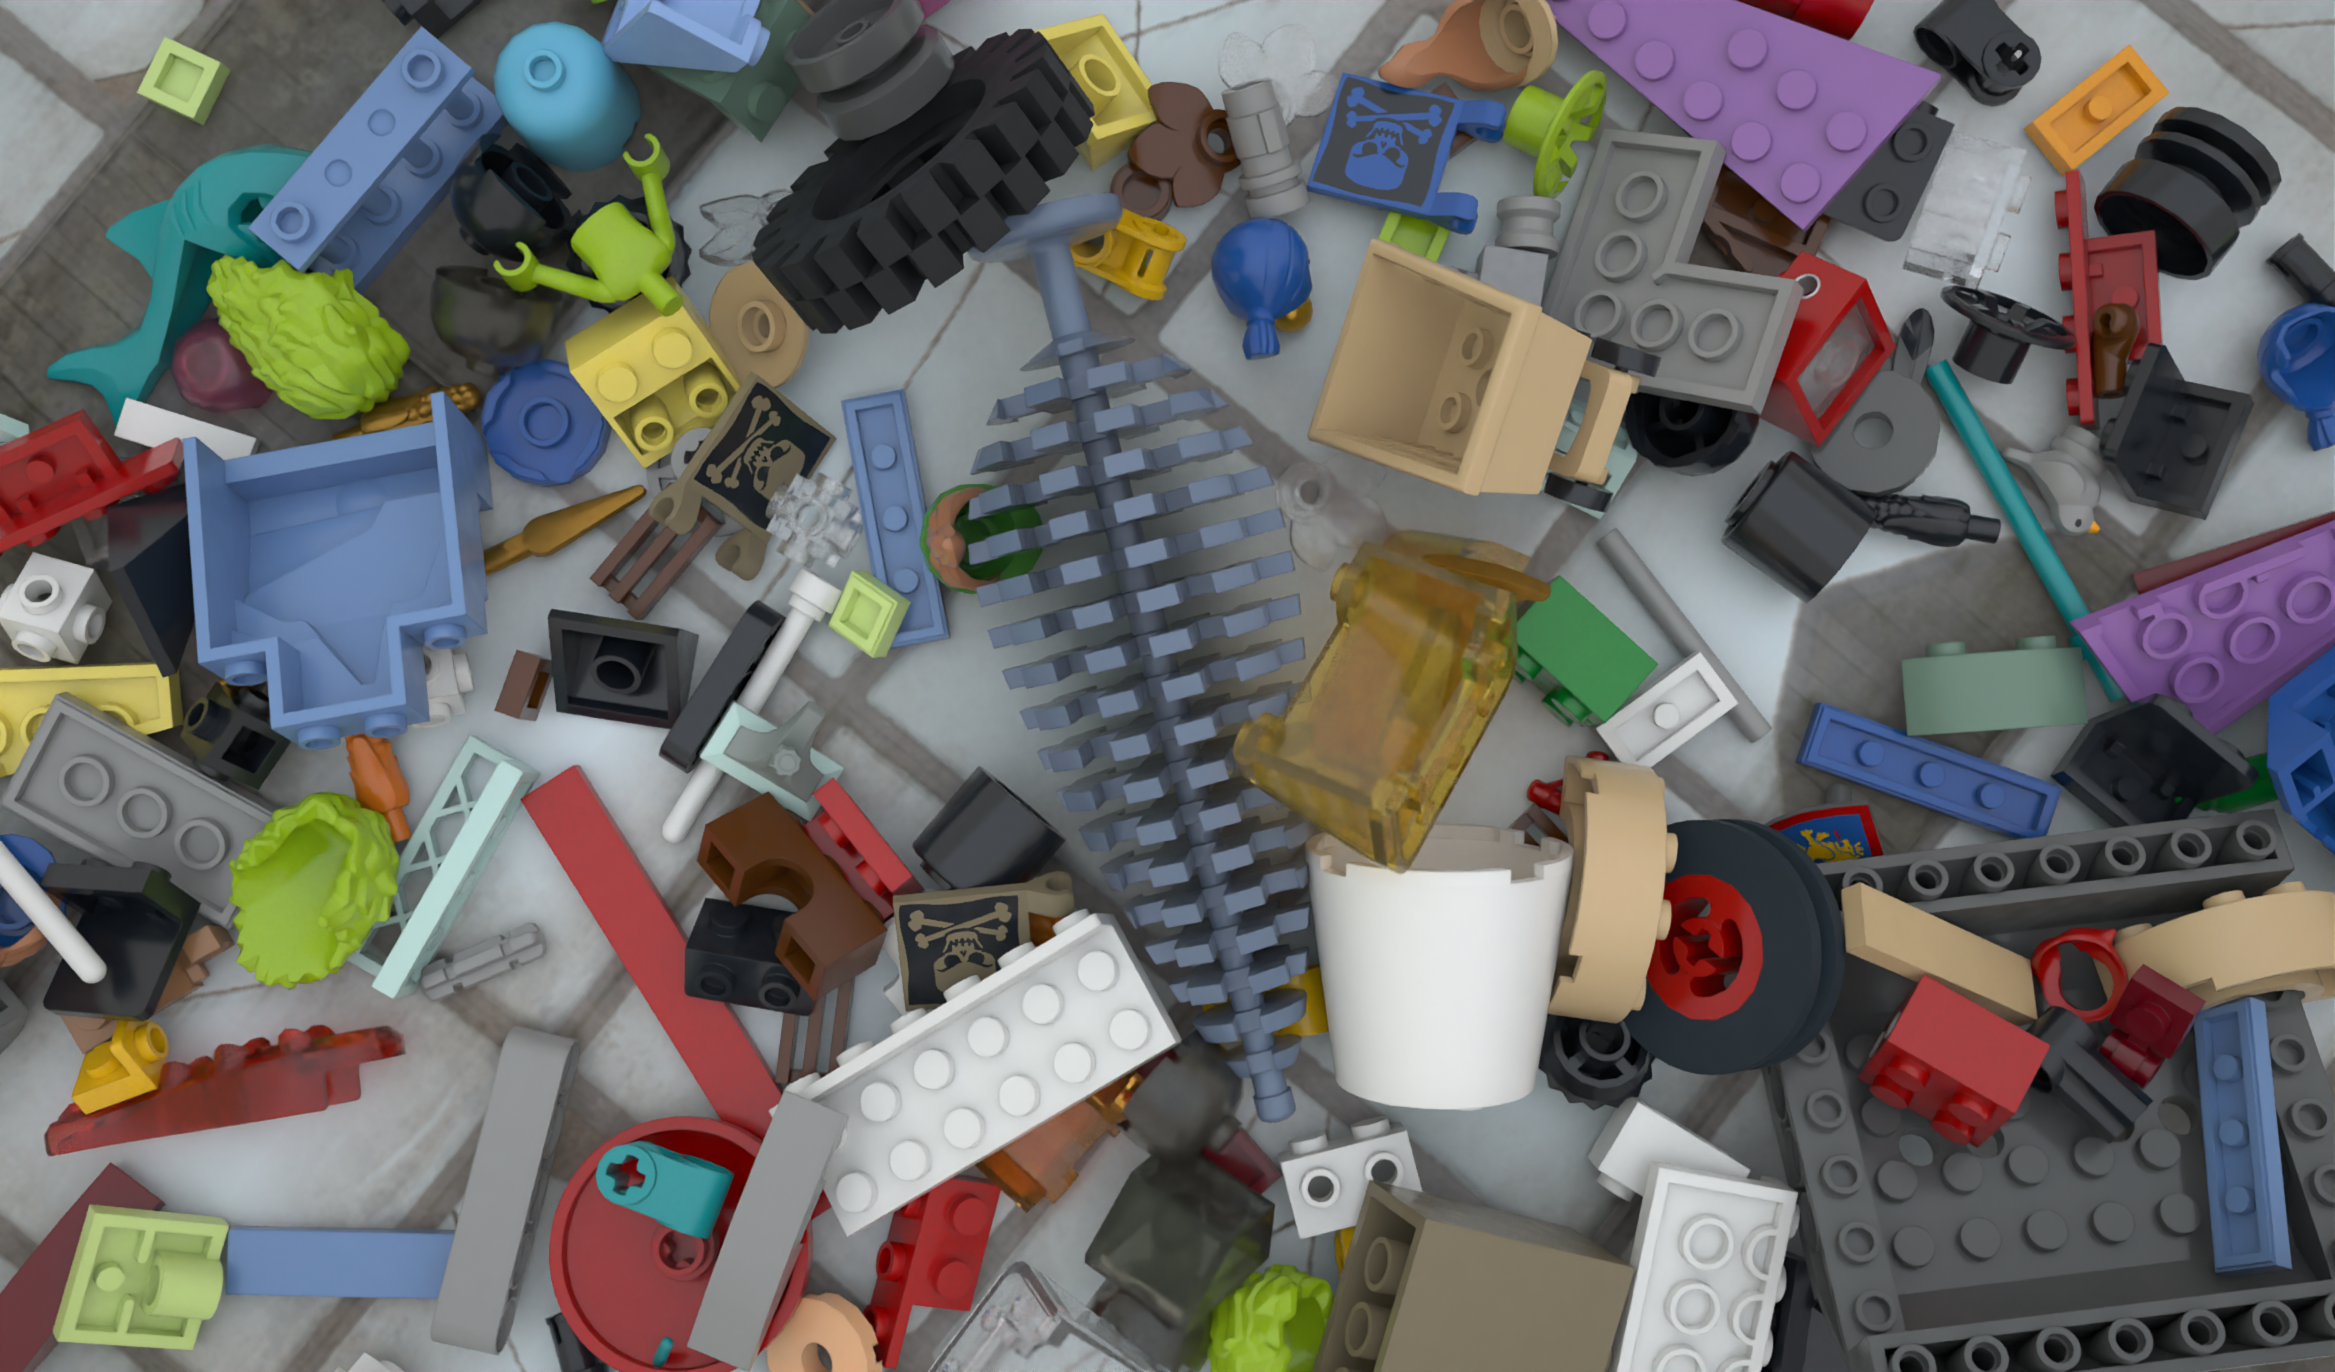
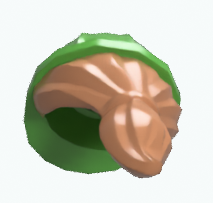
M963 484L941 493L925 513L922 523L919 545L928 570L949 589L967 594H978L976 590L978 587L1027 574L1034 568L1043 548L970 565L968 545L1014 529L1042 525L1040 514L1033 507L1011 513H998L976 520H968L969 500L979 497L978 494L998 486Z

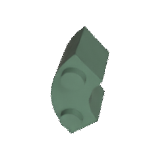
M2056 636L2015 639L2016 650L1972 654H1966L1965 642L1925 645L1926 657L1901 660L1907 736L2088 724L2082 647L2057 648Z

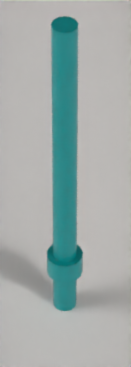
M1947 359L1926 369L1924 375L2072 635L2066 638L2071 647H2082L2083 660L2086 659L2110 703L2124 698L2069 623L2091 613Z

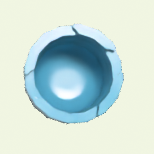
M557 21L533 24L514 35L498 56L493 74L497 104L509 125L535 155L541 157L549 164L565 167L571 172L600 169L621 157L625 151L623 145L632 135L635 122L640 121L639 94L621 63L613 62L604 54V45L577 26Z

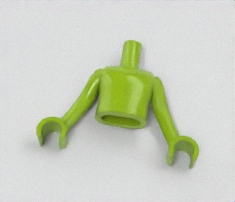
M650 133L644 135V138L653 150V154L647 160L635 161L627 151L623 153V157L632 172L642 182L652 231L639 223L623 204L619 202L608 204L591 215L577 229L571 239L573 251L592 269L598 280L542 265L527 245L517 242L515 245L525 258L519 268L506 270L498 260H495L493 264L496 271L509 287L516 291L524 292L540 284L600 303L626 301L642 292L664 316H671L681 308L684 301L683 297L661 275L672 261L676 237L662 185V180L669 173L670 160L654 135Z

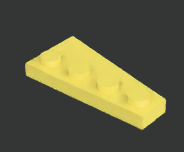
M155 662L0 668V778L16 772L55 695L68 692L145 735L184 724L179 668L176 674L164 678Z

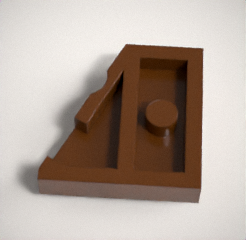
M1722 164L1700 230L1735 271L1777 277L1783 271H1787L1801 251L1813 256L1816 255L1831 218L1820 215L1804 233Z

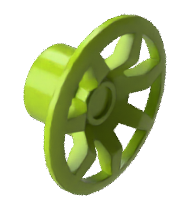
M1597 69L1587 72L1578 80L1566 98H1562L1535 85H1529L1515 101L1505 125L1503 139L1506 145L1538 158L1533 178L1534 196L1555 199L1569 182H1560L1562 174L1571 179L1577 168L1578 157L1571 149L1573 141H1589L1590 139L1593 141L1606 104L1607 79L1602 71ZM1592 115L1590 123H1580L1581 118Z

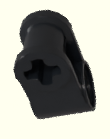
M1942 0L1914 27V37L1921 50L1953 76L1970 93L1973 99L1983 105L1994 107L2004 105L2014 99L2021 88L2029 83L2040 69L2042 58L2038 45L2033 38L2026 35L1999 8L1995 0ZM2017 50L2022 51V55L2019 58L2014 55ZM2003 63L2010 71L2002 75L1995 67ZM1986 80L1992 83L1988 88H1985L1983 85Z

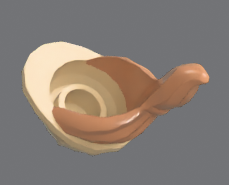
M1455 0L1447 7L1433 36L1427 40L1414 41L1402 45L1393 58L1378 69V75L1381 79L1392 85L1407 89L1420 87L1434 77L1444 75L1476 91L1494 92L1505 88L1511 89L1524 86L1544 75L1555 61L1558 46L1557 17L1553 14L1546 0Z

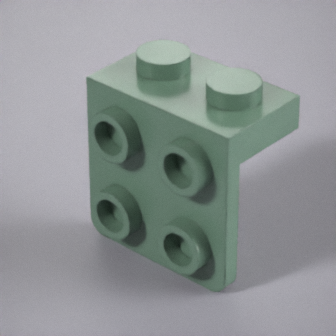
M760 0L754 18L760 20L761 26L770 31V37L757 64L754 67L746 65L736 73L653 65L645 66L650 71L710 101L744 134L762 143L800 85L784 61L785 48L794 33L811 15L797 0Z

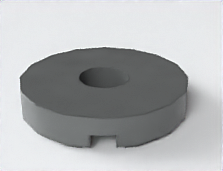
M1879 369L1820 447L1809 443L1813 462L1819 470L1855 495L1880 497L1904 490L1915 482V479L1922 475L1925 469L1929 467L1936 456L1940 423L1934 401L1918 382L1897 371ZM1854 373L1843 376L1824 390L1812 409L1817 419L1821 417ZM1869 418H1880L1886 421L1893 431L1889 442L1876 449H1868L1859 445L1855 440L1854 432L1862 421Z

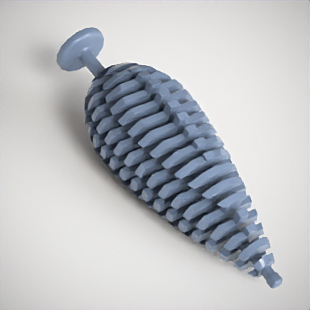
M1112 193L1087 194L1037 205L1029 214L1008 216L1004 222L1011 230L985 253L974 247L967 252L973 260L983 263L1005 262L1031 257L1053 341L1039 351L1020 371H1032L1060 365L1063 379L1057 377L1025 387L1022 394L997 399L986 426L1019 422L1017 418L1040 412L1057 414L1073 410L1076 423L1065 420L1031 430L1030 437L1012 442L998 441L978 450L970 475L997 472L1035 464L1034 459L1053 454L1072 455L1084 452L1088 466L1072 465L1040 474L1037 481L1022 485L1007 484L978 494L979 497L969 500L968 520H976L998 513H1011L1048 504V500L1063 496H1081L1095 492L1099 509L1079 511L1050 519L1047 524L1031 528L1014 529L987 537L984 541L969 544L970 565L1009 555L1057 545L1062 541L1077 537L1106 533L1110 548L1109 553L998 581L997 583L978 587L976 590L981 607L1116 572L1121 593L1083 605H1074L987 631L992 645L996 649L1011 644L1015 646L1037 641L1062 631L1074 628L1081 630L1113 622L1126 615L1128 616L1131 633L1117 636L1106 643L1087 648V645L1052 654L1035 662L1005 669L1002 673L1010 690L1026 686L1028 689L1057 683L1072 674L1089 670L1091 675L1127 666L1139 658L1142 672L1127 676L1116 685L1097 689V686L1094 685L1058 696L1048 703L1024 708L1019 712L1028 730L1039 727L1040 731L1071 726L1083 716L1101 712L1103 719L1139 710L1150 701L1153 712L1136 717L1128 726L1107 731L1105 725L1068 737L1060 744L1041 748L1037 753L1045 770L1053 769V772L1085 768L1093 759L1113 754L1115 762L1152 754L1161 743L1163 752L1148 756L1139 767L1116 772V767L1108 768L1078 779L1071 785L1059 788L1056 792L1066 810L1068 809V812L1098 810L1106 800L1126 796L1128 804L1156 798L1150 808L1128 814L1125 813V808L1090 821L1080 827L1079 831L1090 851H1111L1116 843L1134 838L1139 839L1140 846L1164 842L1159 850L1135 855L1134 850L1111 859L1099 867L1111 891H1124L1128 884L1151 879L1153 888L1174 884L1169 891L1143 897V894H1139L1123 904L1121 908L1135 929H1138L1139 926L1163 920L1166 928L1184 925L1181 933L1147 941L1144 948L1156 965L1177 960L1179 968L1198 965L1194 967L1192 974L1171 979L1168 982V986L1180 1003L1190 1001L1191 1005L1195 1006L1225 1002L1198 1014L1192 1022L1205 1042L1226 1043L1239 1040V1037L1241 1038L1242 1045L1224 1052L1219 1059L1234 1077L1251 1078L1255 1091L1253 1100L1259 1119L1267 1123L1281 1122L1288 1119L1296 1111L1291 1087L1286 1084L1283 1069L1296 1062L1302 1038L1300 1035L1294 1034L1276 1035L1274 1038L1273 1032L1302 1019L1306 1014L1307 992L1304 989L1295 988L1267 990L1289 983L1291 976L1306 973L1308 970L1309 947L1305 946L1290 950L1289 944L1272 945L1278 944L1281 934L1309 927L1311 902L1281 908L1279 900L1267 902L1269 894L1298 887L1300 889L1304 888L1310 882L1309 864L1305 861V855L1299 854L1298 859L1275 865L1270 864L1269 858L1255 860L1258 852L1286 845L1288 850H1291L1305 843L1314 835V814L1309 811H1289L1287 818L1261 824L1259 816L1245 819L1243 817L1246 810L1274 803L1276 809L1303 799L1313 791V770L1307 767L1279 769L1277 776L1251 782L1249 774L1234 778L1230 777L1237 767L1263 761L1264 768L1301 754L1305 749L1311 748V724L1302 726V723L1269 727L1266 735L1241 741L1240 733L1208 740L1201 749L1198 741L1216 737L1225 725L1251 719L1252 725L1259 724L1290 713L1293 707L1310 703L1309 681L1295 684L1292 681L1263 685L1259 686L1253 694L1231 699L1230 693L1197 700L1190 708L1187 697L1205 693L1216 682L1239 677L1240 682L1280 670L1284 664L1305 659L1304 637L1282 642V639L1249 645L1244 652L1224 657L1220 656V652L1187 660L1180 667L1178 666L1175 653L1192 649L1202 640L1226 634L1228 638L1268 627L1271 622L1300 615V593L1274 600L1267 598L1241 604L1233 610L1215 615H1210V612L1177 620L1169 626L1167 625L1163 608L1181 604L1196 596L1212 592L1218 594L1256 583L1261 579L1295 571L1292 550L1263 558L1258 557L1230 564L1201 574L1199 572L1168 580L1157 585L1151 563L1285 528V521L1281 508L1202 527L1186 533L1149 542L1145 541L1140 521L1182 512L1183 509L1205 503L1219 502L1275 484L1267 466H1262L1236 474H1224L1187 483L1188 486L1164 493H1147L1134 497L1130 480H1142L1171 472L1172 467L1190 462H1206L1232 454L1234 450L1253 446L1254 444L1244 428L1240 426L1225 431L1214 430L1178 438V443L1152 450L1137 448L1122 452L1119 438L1129 440L1160 431L1159 426L1183 419L1190 422L1221 411L1220 409L1230 405L1212 389H1200L1168 395L1167 400L1141 407L1131 403L1110 408L1108 397L1115 399L1147 389L1146 383L1168 377L1177 379L1189 374L1192 369L1171 354H1161L1162 356L1132 364L1120 361L1101 366L1098 355L1133 343L1136 339L1093 331L1091 329L1070 246L1091 240L1116 228L1122 218L1123 208L1120 196ZM1174 784L1175 792L1166 795L1171 786ZM1214 784L1212 790L1209 791L1208 785ZM1185 826L1186 833L1179 835ZM1196 868L1197 874L1192 876Z

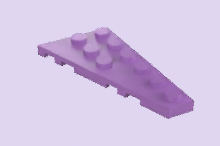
M1546 0L1553 14L1557 17L1556 23L1688 135L1692 138L1718 141L1727 151L1723 164L1804 233L1943 79L1940 73L1736 0Z
M2335 520L2075 619L2069 623L2128 703L2155 693L2174 698L2186 705L2192 712L2193 718L2212 734L2216 735L2274 694L2285 682L2302 672L2335 644Z

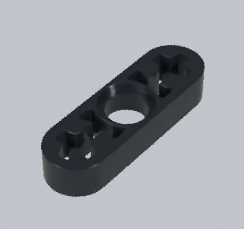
M759 600L755 601L747 609L666 736L660 748L659 757L686 774L690 773L702 759L699 757L700 750L731 701H737L784 622L786 618L784 615Z

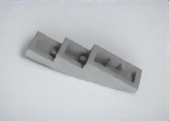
M784 1090L731 1220L687 1347L750 1372L802 1249L801 1239L826 1180H823V1177L849 1116Z

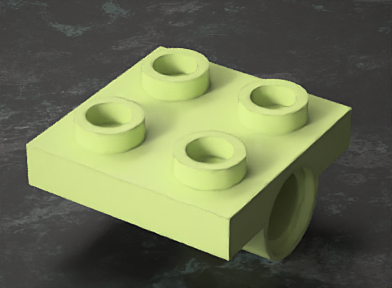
M90 1204L53 1328V1334L57 1342L193 1350L201 1321L212 1318L220 1301L223 1286V1267L219 1259L228 1232V1223L223 1217Z

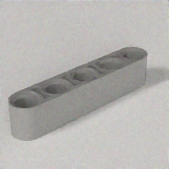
M516 1025L507 1034L499 1057L433 1316L431 1339L434 1342L493 1355H499L506 1345L513 1325L580 1054V1041L578 1039Z

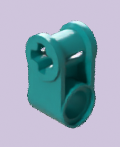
M637 1141L616 1146L605 1153L597 1166L596 1181L598 1189L604 1198L612 1203L654 1218L658 1223L675 1231L698 1238L710 1239L735 1174L722 1166L704 1159L679 1154L652 1142ZM638 1158L637 1171L646 1175L645 1181L629 1187L630 1175L621 1170L622 1164Z

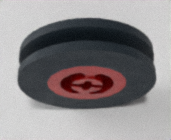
M1741 819L1687 820L1667 825V833L1676 834L1678 840L1676 863L1671 873H1665L1663 899L1669 900L1671 903V924L1666 939H1656L1646 975V994L1641 1010H1631L1623 1019L1629 1033L1645 1050L1657 1059L1672 1067L1694 1074L1723 1075L1773 1066L1791 1058L1810 1044L1820 1033L1832 1014L1842 987L1846 959L1845 934L1839 907L1831 887L1816 863L1800 846L1784 834L1766 825ZM1708 903H1710L1709 915L1698 917ZM1738 973L1737 977L1726 989L1724 986L1725 976Z

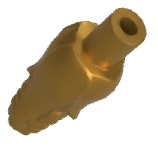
M471 382L442 387L439 390L435 385H432L419 392L375 404L371 412H364L359 420L360 424L332 434V440L433 422L431 393L444 391L463 414H468L472 409L480 405L482 394L479 388Z

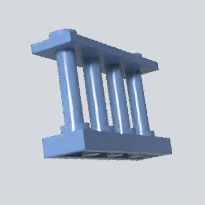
M421 26L248 229L302 273L309 268L313 272H324L330 276L336 269L349 268L353 272L355 290L362 295L449 194L455 168L468 149L484 134L492 132L500 134L509 123L497 104L496 96L473 77L475 71Z

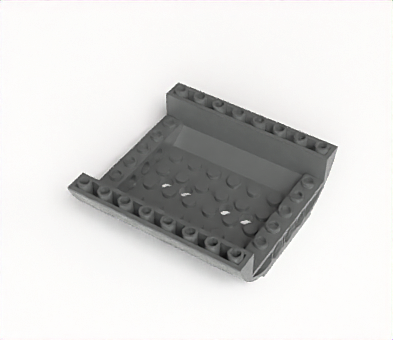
M2274 808L1816 864L1832 889L1842 922L1841 889L1861 882L2029 960L2035 948L2043 940L2058 937L2071 928H2114L2117 932L2126 927L2144 923L2152 924V927L2204 910L2202 903L2206 899L2224 892L2241 890L2246 899L2262 896L2265 891L2278 886L2295 870ZM2072 943L2059 946L2058 949L2061 955V989L2068 1003L2077 1009L2085 1011L2095 1010L2106 1004L2108 999L2093 958L2087 951H2079ZM1847 951L1841 991L1832 1014L1820 1033L1810 1044L1791 1058L1776 1065L1761 1068L1789 1187L1798 1192L1796 1201L1800 1209L1798 1230L1814 1299L1819 1301L1829 1332L1848 1372H2207L2335 1356V1098L2297 990L2273 991L2248 996L2265 1002L2292 1270L2228 1277L2215 1273L2193 1026L2171 1059L2166 1057L2150 1084L2144 1090L2141 1089L2153 1101L2134 1123L2126 1129V1137L2123 1142L2107 1143L2054 1093H2041L2029 1086L2015 1115L1992 1135L1997 1143V1154L1992 1158L1979 1157L1972 1153L1967 1145L1957 1144L1945 1139L1931 1127L1932 1121L1909 1108L1897 1109L1883 1103L1871 1093L1868 1084L1857 1079L1891 1015L1917 982L1850 954ZM2032 975L2037 1016L2039 1018L2050 1006L2044 998L2036 976ZM2110 1017L2103 1021L2087 1024L2097 1038L2098 1051L2116 1027L2108 1022ZM2034 1022L2017 1027L2026 1031ZM2160 1104H2174L2187 1114L2190 1120V1131L2188 1134L2174 1133L2163 1125L2159 1117ZM1912 1134L1925 1139L1933 1152L1932 1163L1926 1166H1917L1908 1162L1900 1151V1138L1904 1135Z

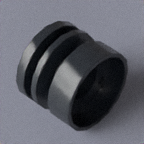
M2175 107L2160 117L2154 125L2151 135L2144 137L2139 143L2134 156L2135 159L2123 164L2098 194L2094 210L2099 224L2109 236L2155 230L2157 234L2159 272L2178 279L2199 280L2210 276L2234 246L2240 234L2239 228L2250 225L2254 221L2261 206L2266 205L2277 192L2282 179L2278 163L2268 149L2245 128L2220 114L2198 107Z

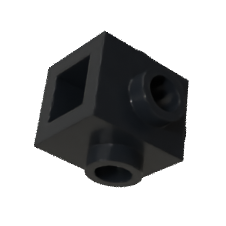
M215 682L206 697L199 698L190 707L184 720V729L180 734L195 754L192 762L200 770L222 781H228L231 777L257 790L260 789L291 743L289 739L271 729L269 697L250 686H243L237 692L218 682Z

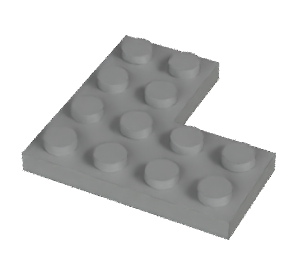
M1604 128L1541 306L1543 307L1542 312L1568 327L1591 334L1590 339H1592V343L1586 357L1587 360L1611 368L1616 366L1590 357L1597 337L1661 357L1662 359L1655 377L1628 370L1629 374L1641 378L1637 392L1761 415L1804 289L1794 279L1688 264L1727 153L1718 141ZM1583 377L1579 378V381L1590 382V380Z

